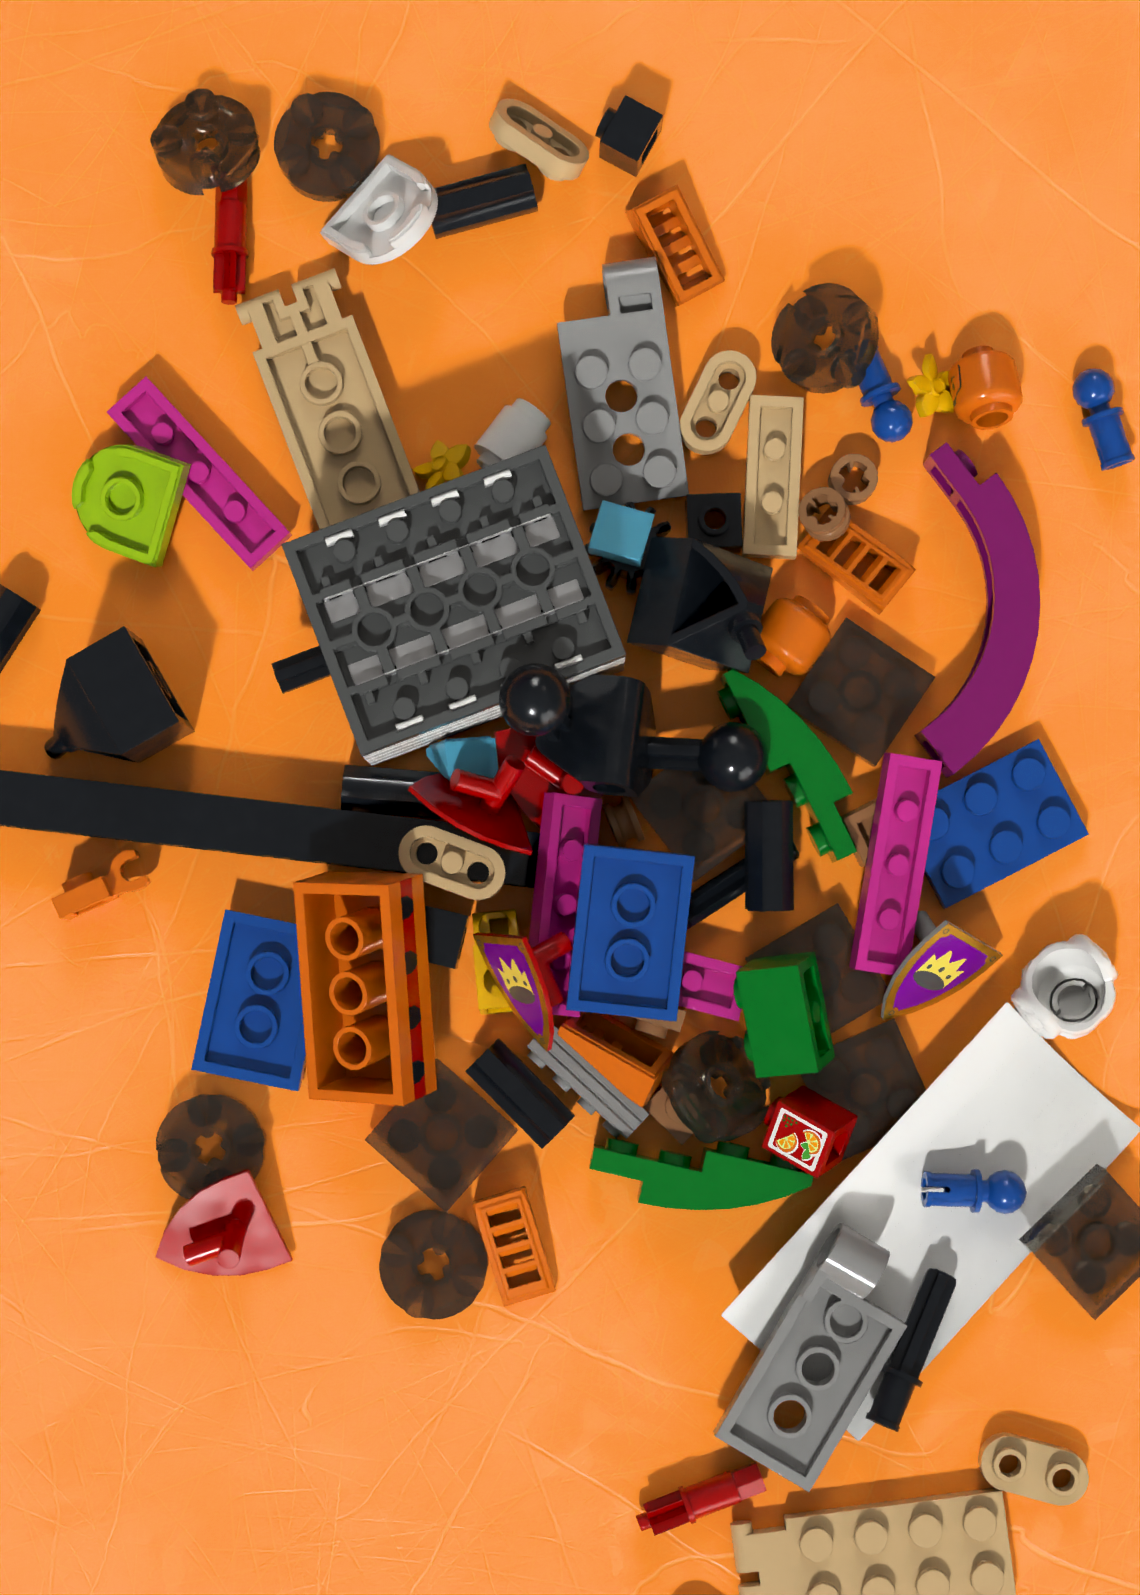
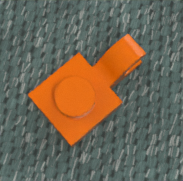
M125 850L117 854L112 860L110 870L106 876L94 878L92 872H87L64 882L62 887L65 893L51 899L59 918L71 920L119 898V895L145 889L151 883L149 876H142L134 881H129L124 875L125 865L129 861L140 857L138 851Z

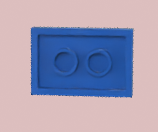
M1039 739L938 790L924 874L943 909L1089 835Z
M584 843L566 1010L677 1022L695 861L694 855Z
M225 909L191 1070L300 1091L306 1064L296 924Z

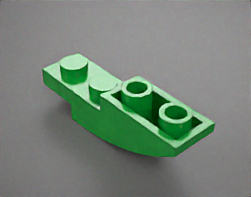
M734 669L724 673L720 679L724 688L718 690L717 695L725 713L730 720L738 717L741 723L754 728L764 739L768 750L766 776L784 767L787 768L790 776L783 779L785 788L796 808L802 805L806 807L813 822V825L806 827V830L818 855L821 857L828 853L832 863L857 852L834 804L853 792L839 766L823 743L794 711L759 683Z
M607 1137L605 1146L593 1145L589 1169L640 1180L637 1195L638 1203L672 1209L718 1210L758 1205L811 1187L813 1182V1176L771 1153L769 1162L748 1157L749 1147L718 1140L716 1150L707 1147L703 1148L699 1168L690 1166L692 1157L689 1155L660 1149L658 1158L637 1154L639 1144Z

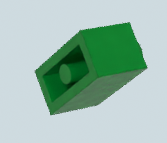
M815 951L753 958L736 971L733 988L734 998L737 1006L743 1009L747 1028L744 1035V1049L747 1058L753 1061L756 1078L818 1073L835 1058Z

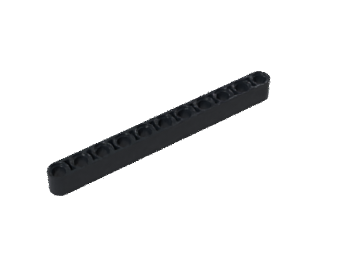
M0 770V826L406 873L400 864L398 855L401 840L413 828L428 825L495 850L502 858L506 869L503 885L534 888L540 838V833L526 831L533 850L530 856L482 841L444 821ZM423 844L417 851V858L422 864L433 863L438 855L436 847L432 844ZM474 863L468 870L470 881L485 882L489 876V869L483 863Z

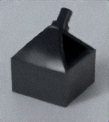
M651 537L627 643L706 670L730 671L734 669L740 673H749L751 661L764 656L767 650L760 635L763 629L761 618L773 568L695 538Z
M123 626L66 659L57 699L53 736L45 743L44 748L47 755L53 759H59L67 752L81 750L141 763L195 731L143 640Z

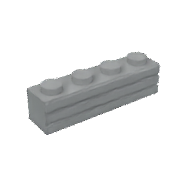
M555 1025L551 1050L546 1051L533 1038L527 1045L531 1050L527 1056L541 1069L547 1065L553 1070L556 1075L552 1079L564 1091L568 1092L572 1088L581 1096L577 1101L578 1104L590 1115L597 1111L606 1120L602 1126L616 1139L620 1134L627 1139L648 1117L649 1112L645 1108L638 1106L628 1099L557 1034L559 1029Z

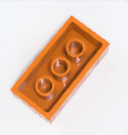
M328 871L293 882L309 1099L405 1106L436 1091L437 1080L423 874Z

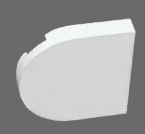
M388 154L321 229L320 234L331 246L360 263L377 265L389 262L411 249L431 226L438 206L436 190L419 170Z

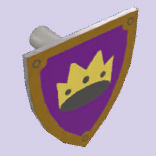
M918 911L915 935L920 943L906 956L892 976L883 996L880 1017L882 1020L899 1017L938 1003L964 988L1003 955L998 950L947 920H944L936 927L926 911Z

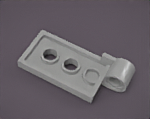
M655 257L602 264L608 316L557 323L583 511L600 509L602 500L625 505L627 502L641 503L683 497L689 494L659 272ZM624 381L635 389L637 399L632 409L626 412H617L609 407L605 394L607 388L614 382ZM622 435H634L641 440L644 446L643 457L635 465H623L616 460L613 454L614 442Z
M839 1223L833 1229L713 1430L715 1437L810 1492L907 1328L904 1321L865 1299L881 1278L887 1266L890 1251L843 1223ZM813 1353H824L832 1361L829 1375L820 1381H811L802 1374L804 1360ZM787 1400L797 1401L804 1408L802 1421L793 1428H783L774 1422L775 1409L780 1403Z

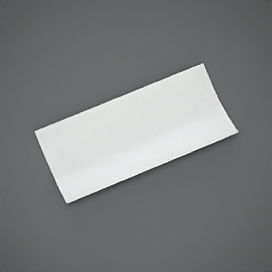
M1006 1002L724 1310L721 1316L761 1350L826 1239L839 1223H843L890 1251V1257L881 1278L865 1299L906 1322L921 1282L929 1268L941 1270L956 1279V1287L923 1366V1371L1140 1132V1127L1081 1076ZM972 1169H979L982 1174V1180H987L993 1173L1007 1170L1021 1177L1027 1194L1022 1206L1015 1212L1008 1214L996 1212L989 1207L987 1202H982L979 1213H972L969 1207H923L921 1192H943L944 1189L941 1187H921L922 1175L924 1171L931 1173L970 1174ZM892 1351L890 1357L888 1358L887 1362L885 1363V1365H887V1366H888V1364H889V1361H890V1359H891V1356H892V1354H893V1351ZM824 1353L809 1355L802 1365L803 1376L811 1381L823 1380L831 1371V1358ZM883 1371L879 1373L846 1429L857 1441L861 1440L875 1424L865 1417L871 1409L885 1374Z

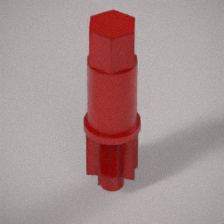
M238 174L220 175L216 178L214 247L211 250V256L214 258L213 293H220L221 303L226 305L237 304V294L245 295L246 259L249 257V251L246 249L247 179Z
M753 1462L685 1488L682 1485L675 1492L643 1504L646 1512L636 1515V1519L641 1532L652 1528L654 1536L689 1522L691 1524L697 1523L696 1519L738 1504L744 1499L767 1490L757 1463Z

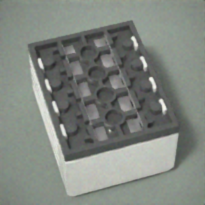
M546 444L281 544L319 646L271 663L276 680L282 693L285 694L331 676L360 754L371 766L503 717L499 707L501 686L511 672L523 665L532 663L548 665L560 672L569 686L592 674L614 675L624 670L626 652Z

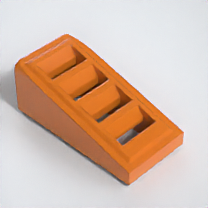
M678 185L655 195L625 212L648 256L656 258L659 275L677 306L725 282ZM669 208L674 217L652 228L648 218ZM680 227L684 236L662 247L658 237ZM690 245L695 254L671 266L667 257ZM701 264L705 274L681 286L677 276Z
M829 507L818 522L822 525L831 521L829 515L836 516L837 512H833L832 508ZM851 521L846 532L834 542L825 554L817 549L821 541L812 538L809 533L797 546V551L877 615L882 613L916 571L902 557ZM852 540L858 545V548L846 563L841 566L834 559L847 543ZM868 553L875 561L859 579L851 572ZM886 567L892 574L881 588L875 591L868 585L880 570Z
M580 1012V1017L568 1016L557 1032L567 1044L622 1094L642 1108L661 1085L675 1056L669 1049L607 1014ZM587 1027L592 1033L586 1031L584 1028Z
M521 1186L473 1201L472 1206L503 1306H509L555 1292L556 1288L526 1187ZM519 1207L520 1218L492 1226L489 1216ZM525 1228L528 1238L498 1246L496 1236ZM532 1249L533 1259L504 1267L501 1257ZM538 1269L541 1279L510 1288L509 1277Z

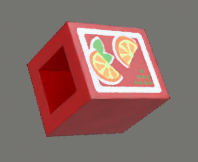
M802 1085L785 1097H777L770 1105L764 1119V1124L768 1126V1130L761 1147L811 1176L819 1178L842 1161L858 1116Z

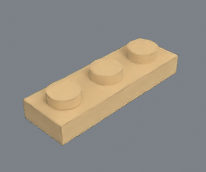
M750 395L742 557L795 560L797 557L804 397Z

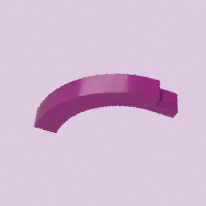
M946 442L928 456L923 466L966 524L982 564L986 589L985 626L974 665L965 683L950 704L938 717L914 735L932 760L943 761L941 772L945 778H948L973 759L995 735L1011 712L1024 686L1033 660L1039 631L1040 588L1034 548L1025 521L1011 493L997 473L979 485L974 479L978 473L970 458L960 449L954 452Z

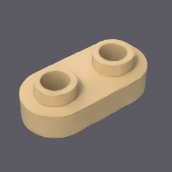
M502 99L498 102L489 120V128L500 146L517 152L536 165L539 171L551 180H575L580 176L589 159V151L581 140L527 103L516 99Z
M726 350L712 356L705 365L680 419L682 441L692 452L700 455H712L721 451L730 441L750 395L753 393L757 379L754 364L746 355L738 351ZM726 373L733 374L738 379V386L730 390L724 389L719 383V377ZM710 421L715 426L716 432L710 437L700 436L696 431V425L699 422Z
M424 825L413 828L403 837L399 846V861L406 873L423 874V882L465 898L486 900L497 894L504 884L506 877L505 865L495 850L437 827ZM423 844H432L437 849V858L431 864H422L417 858V851ZM483 863L488 867L489 876L485 882L476 884L470 881L468 870L471 865Z
M1001 1432L987 1438L978 1453V1466L981 1474L990 1485L1001 1491L1057 1506H1066L1077 1502L1085 1494L1088 1487L1089 1473L1085 1463L1077 1454L1065 1447L1013 1433ZM1006 1455H1014L1018 1461L1015 1470L1009 1473L1000 1471L999 1463L1001 1459ZM1060 1469L1069 1470L1070 1481L1063 1487L1054 1486V1474Z

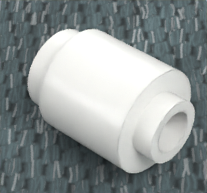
M517 398L512 406L505 405L474 445L475 450L480 455L476 460L481 468H485L542 446L547 439L545 432L551 425L550 420L537 407L524 399Z

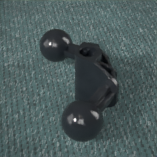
M532 663L523 665L511 672L504 680L500 689L499 707L507 724L521 734L536 736V747L544 757L579 781L587 790L595 793L639 797L649 785L653 769L700 771L714 787L727 792H739L754 786L762 778L767 768L768 750L764 739L754 728L743 723L728 722L720 724L710 730L703 739L656 737L651 692L644 682L635 678L592 674L569 686L564 676L556 669L548 665Z

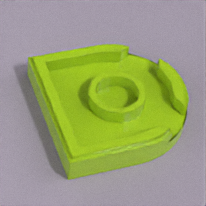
M132 444L113 445L95 453L90 459L84 461L78 469L73 481L71 495L73 508L77 510L79 519L87 531L86 535L95 544L106 550L155 568L162 566L191 464Z

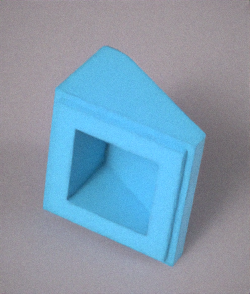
M602 500L589 542L588 553L640 568L655 514Z
M491 736L445 739L433 743L426 748L428 759L448 780H450L455 769H461L489 778H494L499 770L495 738H491Z

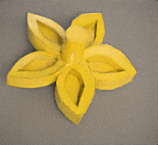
M932 353L925 354L922 364L923 375L911 376L906 381L917 396L915 406L920 418L927 417L935 411L940 413L954 412L952 396L946 390L949 388L947 377L950 370L938 373L936 361Z
M437 439L430 452L432 461L423 463L412 470L420 478L428 479L425 490L444 483L445 480L450 481L463 476L461 468L468 463L472 449L468 444H458L449 449L443 442Z

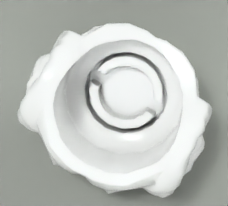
M1075 934L1068 941H1059L1047 945L1039 952L1038 956L1029 961L1025 968L1022 969L1020 986L1011 995V1001L1013 1002L1014 1009L1039 1036L1045 1039H1054L1061 1035L1068 1039H1077L1092 1032L1112 1012L1117 993L1114 981L1118 978L1119 973L1115 966L1111 964L1107 952L1087 935Z

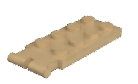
M335 268L291 284L297 302L287 306L284 305L279 289L235 305L242 326L252 322L262 349L252 353L319 530L420 492L353 315L342 318L332 293L342 288Z
M994 1487L783 1514L784 1526L753 1529L751 1520H737L730 1523L736 1572H758L759 1578L758 1581L739 1584V1595H1016L1003 1492Z

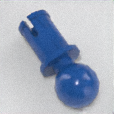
M870 341L855 347L858 354H855L854 350L848 351L845 354V359L849 362L863 394V397L860 399L861 406H874L875 408L870 419L872 431L885 442L893 443L904 439L912 428V412L905 404L894 400L893 396L901 390L899 383L892 382L878 350L877 342Z
M1090 368L1080 372L1075 378L1072 393L1076 403L1090 412L1091 416L1083 419L1081 423L1083 427H1089L1101 463V470L1106 471L1132 462V460H1135V456L1132 454L1120 415L1124 413L1123 407L1111 408L1109 403L1115 392L1113 379L1109 373L1102 369Z
M972 1169L970 1174L931 1173L924 1171L921 1179V1187H941L944 1189L943 1192H921L923 1207H969L972 1213H979L982 1202H987L989 1207L996 1212L1008 1214L1015 1212L1022 1206L1027 1194L1021 1177L1007 1170L997 1171L990 1175L987 1180H982V1174L979 1169Z

